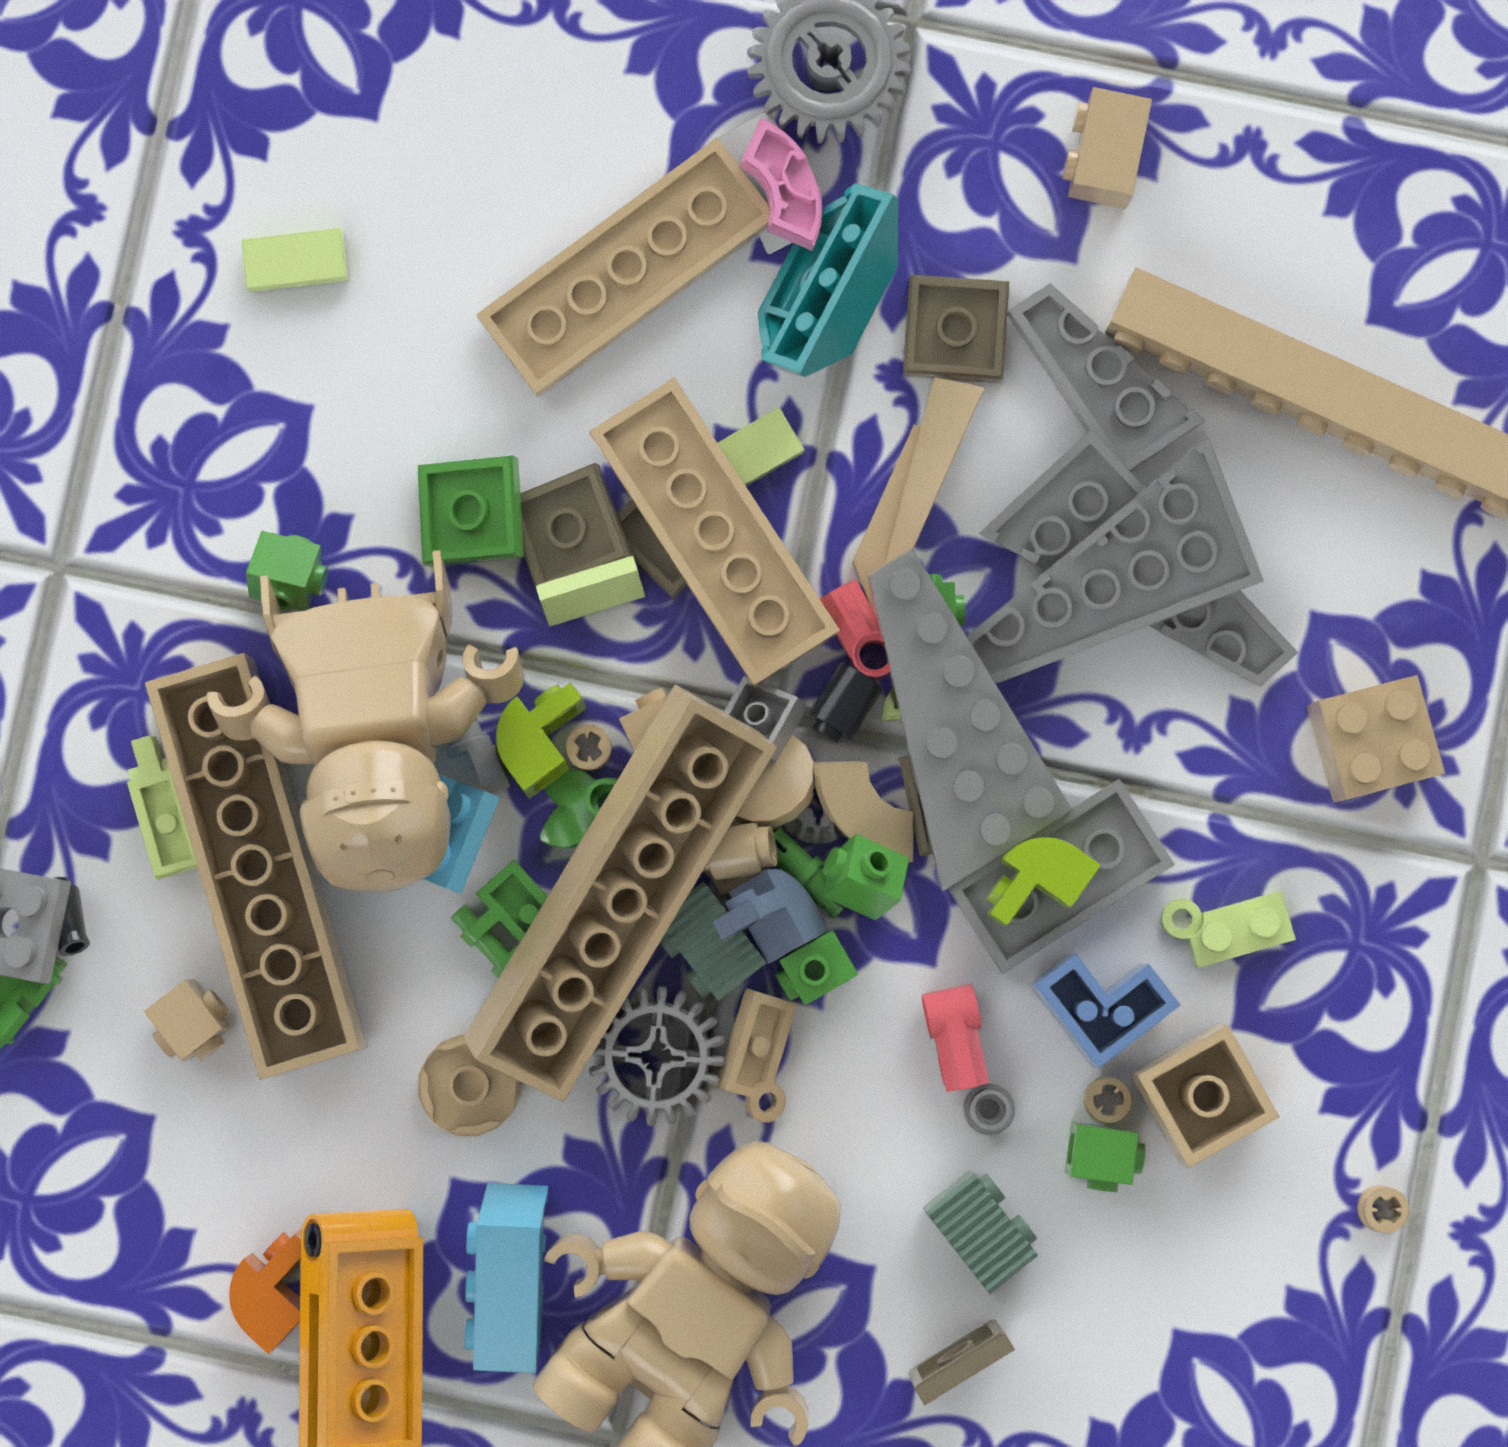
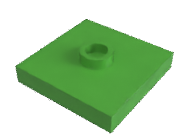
M511 455L417 465L423 565L428 567L434 566L432 551L438 550L441 552L444 565L524 558L519 460L517 457Z

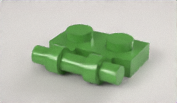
M514 859L476 893L489 908L481 917L477 918L466 904L451 916L453 922L463 931L460 937L470 948L475 945L492 963L494 967L491 971L498 979L518 945L508 952L490 932L491 929L501 921L512 935L521 942L548 897Z

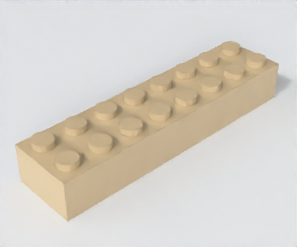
M241 653L145 682L257 1074L259 1080L368 1048L316 867L302 831L300 812L286 764L280 762L255 738L234 740L225 736L219 729L208 705L207 692L220 693L228 707L243 705L252 697L248 682L255 675L260 679L255 659L245 653Z
M674 685L463 1037L477 1061L557 1100L565 1101L777 749V746L757 730L681 687Z

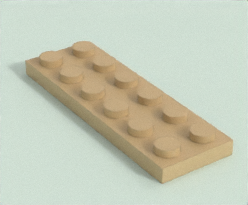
M715 138L476 314V316L538 398L767 229L770 216L769 204L719 139Z
M675 377L589 431L591 438L754 688L840 633L836 623Z

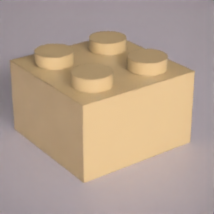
M1418 675L1322 699L1306 706L1333 803L1445 774Z
M1216 1024L1129 1073L1178 1162L1188 1168L1280 1117L1228 1025Z

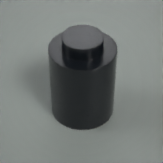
M841 662L808 714L816 720L812 729L835 744H838L841 737L851 741L880 696L883 688L865 674Z

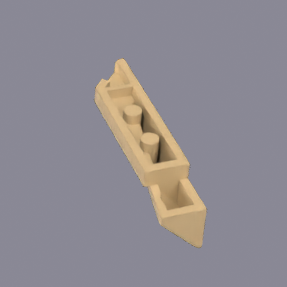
M935 377L932 382L921 427L913 425L852 562L858 580H860L867 600L874 612L875 608L867 575L909 549H914L983 394L984 388L938 377Z

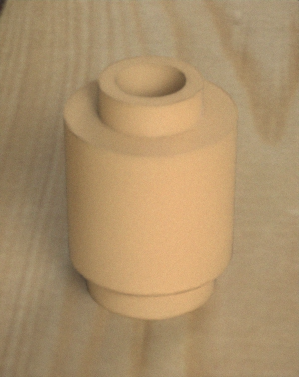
M757 822L730 826L703 871H711L715 880L756 875L765 871L768 867H775L777 865V847L771 826L760 827Z

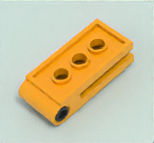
M409 1209L309 1214L304 1220L301 1232L298 1447H422L423 1237H418V1226L415 1216Z

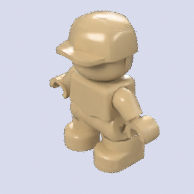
M440 550L432 551L436 592L402 597H382L379 584L373 583L371 584L372 598L349 600L346 589L339 588L337 603L286 614L280 608L268 575L260 576L263 618L272 649L281 660L296 693L299 715L275 704H270L265 688L256 675L248 682L252 697L243 705L228 707L220 693L207 692L206 695L215 721L225 736L234 740L255 738L283 763L292 765L313 764L314 769L311 771L306 788L307 800L303 802L299 813L302 831L317 869L331 885L339 888L367 892H390L414 884L430 876L439 868L447 852L451 815L447 804L448 788L444 782L440 781L437 769L433 764L437 757V745L449 743L464 736L486 703L508 701L517 695L523 686L524 672L517 647L506 651V659L499 667L483 669L478 649L468 644L462 658L466 678L457 677L437 693L445 670L446 639L451 629L453 617L451 587Z
M753 1141L732 1151L708 1175L707 1180H704L696 1190L697 1202L690 1213V1231L697 1245L684 1237H677L669 1242L657 1234L639 1231L603 1241L602 1248H599L591 1238L582 1234H568L560 1237L550 1247L543 1262L555 1264L561 1255L574 1253L579 1255L586 1263L587 1274L577 1279L573 1286L575 1298L586 1294L592 1289L599 1275L606 1274L608 1280H638L633 1288L590 1315L585 1325L583 1321L568 1332L564 1340L558 1345L540 1370L533 1383V1390L558 1416L583 1431L594 1433L614 1408L619 1393L630 1384L651 1400L646 1411L641 1412L624 1434L618 1447H713L718 1440L721 1419L733 1379L746 1360L755 1388L762 1390L752 1408L751 1427L762 1426L764 1414L770 1408L783 1407L789 1410L795 1418L794 1424L789 1429V1439L794 1447L803 1441L808 1428L809 1409L805 1398L796 1389L789 1387L794 1382L792 1340L786 1330L770 1316V1301L762 1293L784 1294L790 1292L803 1278L806 1279L813 1276L830 1251L839 1229L841 1213L839 1199L835 1191L807 1162L768 1142ZM699 1421L710 1425V1427L701 1424Z

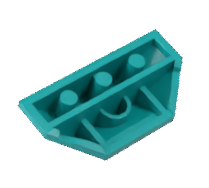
M854 183L844 191L845 196L822 209L821 227L813 251L793 243L758 310L759 332L763 346L761 354L762 360L765 363L806 377L852 355L898 267V198L894 194Z

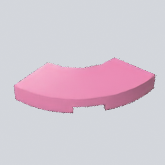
M760 118L743 156L740 168L755 177L767 195L770 216L766 231L813 251L822 218L820 187L817 186L806 155L796 142L783 130L769 121Z

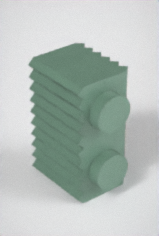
M704 881L689 893L660 943L672 958L681 953L693 969L685 975L703 999L712 993L719 1001L765 965L766 961L742 931L723 940L721 939L712 921L728 912Z
M970 1170L926 1204L923 1210L986 1291L991 1294L1038 1256L1030 1246L1038 1238L1019 1214L1010 1220L998 1204L1006 1197L986 1173L978 1179Z

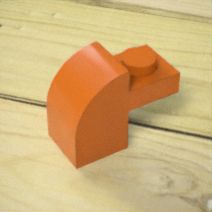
M302 1229L293 1234L291 1238L283 1232L263 1253V1256L269 1261L266 1265L253 1253L243 1258L237 1266L230 1283L229 1300L236 1322L268 1355L300 1323V1297L283 1280L301 1261Z

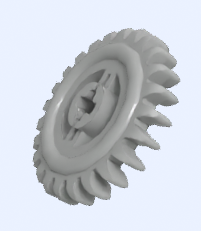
M776 0L780 13L771 10L763 11L762 19L769 28L756 27L752 30L753 38L763 44L751 46L747 50V55L750 59L761 61L748 69V77L750 79L763 78L753 90L754 97L760 98L764 95H771L764 106V112L766 115H769L781 108L783 110L779 119V127L781 129H784L791 121L796 119L798 120L797 136L799 139L803 138L810 126H814L818 143L823 142L828 128H833L838 142L842 143L845 138L846 126L850 125L858 137H862L865 129L864 118H867L876 127H879L882 123V116L878 107H882L891 113L895 111L896 102L889 92L903 95L906 92V85L896 76L909 75L911 67L907 62L897 59L907 56L910 52V46L907 43L895 41L904 33L902 25L887 24L893 17V9L884 8L876 11L878 0H795L793 2L790 0ZM834 26L847 30L858 39L865 52L866 61L863 75L859 80L851 71L852 54L848 43L840 36L834 34L821 35L816 28ZM799 41L808 50L806 74L809 82L818 90L830 92L840 89L841 93H820L811 90L800 81L793 68L792 60L795 46ZM820 59H824L827 63L837 60V69L834 70L830 65L821 68Z

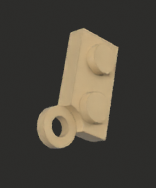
M745 988L725 1053L726 1063L724 1066H721L718 1076L721 1079L719 1086L715 1087L746 1096L745 1106L748 1114L760 1122L769 1123L776 1120L785 1108V1093L774 1081L798 1004ZM769 1092L772 1096V1103L768 1109L762 1111L759 1107V1099L763 1094Z

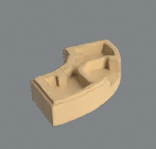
M813 762L815 788L819 801L829 820L836 825L841 833L848 839L858 834L908 857V862H913L914 812L894 808L879 797L870 782L867 762Z

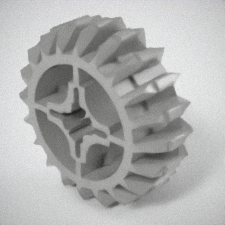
M658 987L657 1002H649L646 988H640L637 990L640 1005L633 1007L629 998L625 999L621 1006L625 1013L620 1017L616 1014L612 1021L611 1029L607 1030L602 1038L605 1039L604 1047L597 1046L592 1056H603V1064L590 1067L589 1074L590 1076H598L606 1073L608 1081L601 1083L596 1088V1091L599 1095H603L613 1088L618 1093L609 1104L610 1109L616 1111L624 1100L632 1104L627 1112V1120L633 1122L638 1116L639 1109L643 1108L648 1110L646 1117L647 1125L654 1126L657 1120V1110H665L666 1120L671 1125L677 1121L674 1107L678 1105L682 1106L684 1113L688 1117L695 1115V1108L689 1100L693 1095L705 1104L711 1100L709 1093L702 1089L701 1086L704 1081L713 1086H719L721 1078L716 1074L709 1073L708 1070L710 1065L724 1066L726 1058L720 1055L711 1056L710 1048L719 1047L725 1041L723 1036L707 1038L705 1031L717 1024L715 1017L706 1019L702 1024L695 1018L704 1008L702 1002L698 1001L695 1003L690 1012L681 1008L687 997L686 992L679 991L674 1004L666 1003V987ZM653 1013L650 1035L646 1042L640 1045H616L621 1031L631 1020L643 1014ZM668 1014L680 1019L691 1029L697 1039L700 1051H688L671 1044L667 1034ZM659 1028L661 1030L660 1042L666 1045L664 1050L669 1048L672 1056H683L684 1059L664 1061L657 1072V1082L655 1083L653 1082L654 1069L648 1067L650 1061L645 1063L643 1056L630 1055V1052L642 1053L643 1051L650 1050L656 1041L657 1029ZM615 1060L634 1063L643 1069L646 1074V1097L634 1092L623 1082L617 1071ZM673 1067H699L696 1076L685 1089L673 1096L661 1098L663 1079L668 1070Z

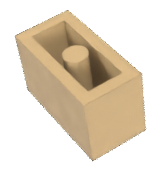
M1093 87L1087 103L1078 102L1072 126V132L1080 133L1077 151L1068 150L1062 179L1071 181L1068 197L1123 209L1127 208L1134 192L1152 99Z

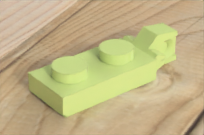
M149 735L132 740L131 744L138 767L128 769L130 781L127 782L154 877L156 880H160L198 868L167 758H163L157 737Z

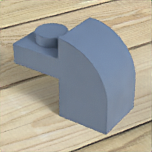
M767 869L729 891L732 899L726 902L729 912L712 921L722 940L748 928L767 964L798 950L830 931L806 889L794 877L779 869Z

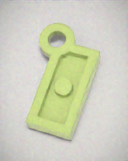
M1281 891L1201 913L1199 907L1194 902L1187 899H1175L1167 903L1161 913V925L1164 931L1171 937L1187 939L1195 968L1296 940ZM1178 909L1186 910L1191 918L1190 924L1184 929L1177 928L1172 921V916Z

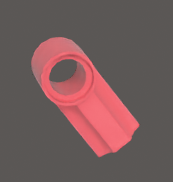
M857 580L846 583L822 597L820 601L840 630V633L836 636L848 655L851 666L874 681L882 680L890 674L888 661L883 668L873 670L865 667L859 657L860 650L866 645L877 644L883 647L884 650L885 646L877 616Z
M967 984L921 994L930 1038L934 1039L936 1044L938 1063L945 1091L964 1090L988 1084L989 1079L978 1029H981V1019L973 985Z

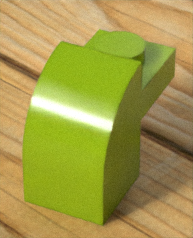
M571 682L563 688H560L559 685H554L544 691L534 701L537 707L530 712L518 696L515 697L504 709L499 719L496 731V744L499 756L528 799H531L570 770L565 759L548 736L587 709L582 696Z
M1041 837L1020 843L1007 851L999 860V862L1011 869L1015 874L1011 879L1003 874L992 888L986 900L993 905L986 915L1001 926H1008L1034 887L1064 908H1071L1101 864L1072 844L1057 838Z

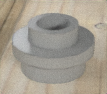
M988 1083L975 1087L968 1093L964 1101L963 1111L965 1119L971 1128L984 1135H995L1006 1130L1012 1123L1015 1115V1104L1012 1096L1006 1089L997 1084ZM986 1099H992L998 1105L997 1114L989 1119L983 1118L979 1111L980 1104Z

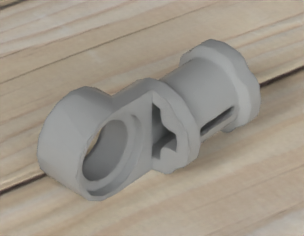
M476 718L464 736L449 742L450 748L447 750V754L450 759L469 753L484 791L492 794L512 786L509 772L499 756L497 745L492 744L489 735L483 734Z

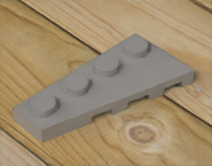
M1051 283L1008 311L1007 316L1087 432L1092 430L1130 472L1205 421L1193 409L1189 410L1173 396V391L1158 378L1154 379L1133 360L1134 357L1120 344L1117 346L1103 334L1093 320Z

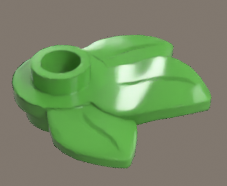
M569 770L544 788L546 794L558 807L546 821L540 833L541 841L559 849L578 846L599 812L602 801L608 797L618 779L602 778L595 780L585 771Z

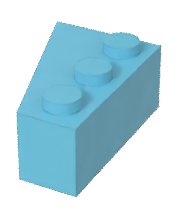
M487 1183L478 1221L469 1222L467 1254H476V1271L468 1270L466 1302H475L474 1318H467L464 1346L465 1350H474L473 1370L536 1373L541 1344L544 1285L542 1284L543 1252H545L546 1235L543 1234L544 1212L548 1202L549 1186Z

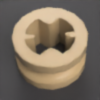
M585 724L577 727L570 733L566 741V753L575 767L583 771H595L608 763L612 755V744L609 736L603 729L595 725ZM590 734H594L601 739L597 746L602 754L595 761L592 760L591 756H588V762H584L577 757L581 749L576 742L583 735L586 736L587 740H590Z
M1112 1077L1099 1078L1090 1083L1084 1092L1083 1099L1085 1110L1089 1116L1102 1123L1120 1121L1129 1112L1132 1102L1130 1090L1125 1083ZM1104 1085L1114 1087L1112 1094L1119 1092L1121 1097V1104L1112 1107L1111 1115L1102 1114L1103 1107L1099 1106L1096 1108L1093 1101L1095 1095L1102 1094Z
M1377 1185L1368 1188L1361 1194L1358 1199L1357 1212L1362 1223L1371 1230L1392 1233L1402 1228L1408 1220L1409 1205L1403 1193L1397 1189ZM1377 1198L1385 1201L1393 1200L1394 1206L1389 1207V1210H1393L1394 1215L1390 1220L1380 1217L1375 1220L1372 1212L1378 1211V1209L1373 1208V1203Z

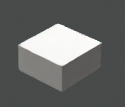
M744 675L724 712L757 730L777 746L769 760L776 763L806 709L798 697L764 683L754 688L747 676Z

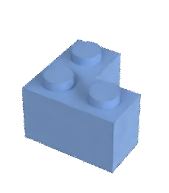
M1068 954L1029 984L1090 1066L1098 1069L1181 1006L1150 964L1137 965L1104 991L1077 954Z

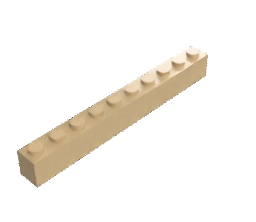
M1135 267L1104 332L1114 337L1113 342L1117 346L1120 344L1125 350L1133 353H1140L1141 350L1147 351L1160 357L1158 362L1171 371L1185 374L1189 370L1206 378L1204 383L1218 392L1232 394L1233 391H1236L1251 398L1250 404L1262 412L1278 415L1280 411L1298 419L1296 425L1309 433L1323 436L1327 432L1344 440L1342 445L1351 452L1362 456H1370L1371 453L1389 460L1388 466L1400 474L1410 477H1416L1417 474L1436 481L1434 487L1437 490L1458 498L1463 497L1465 494L1482 502L1480 507L1485 512L1500 518H1508L1507 433Z

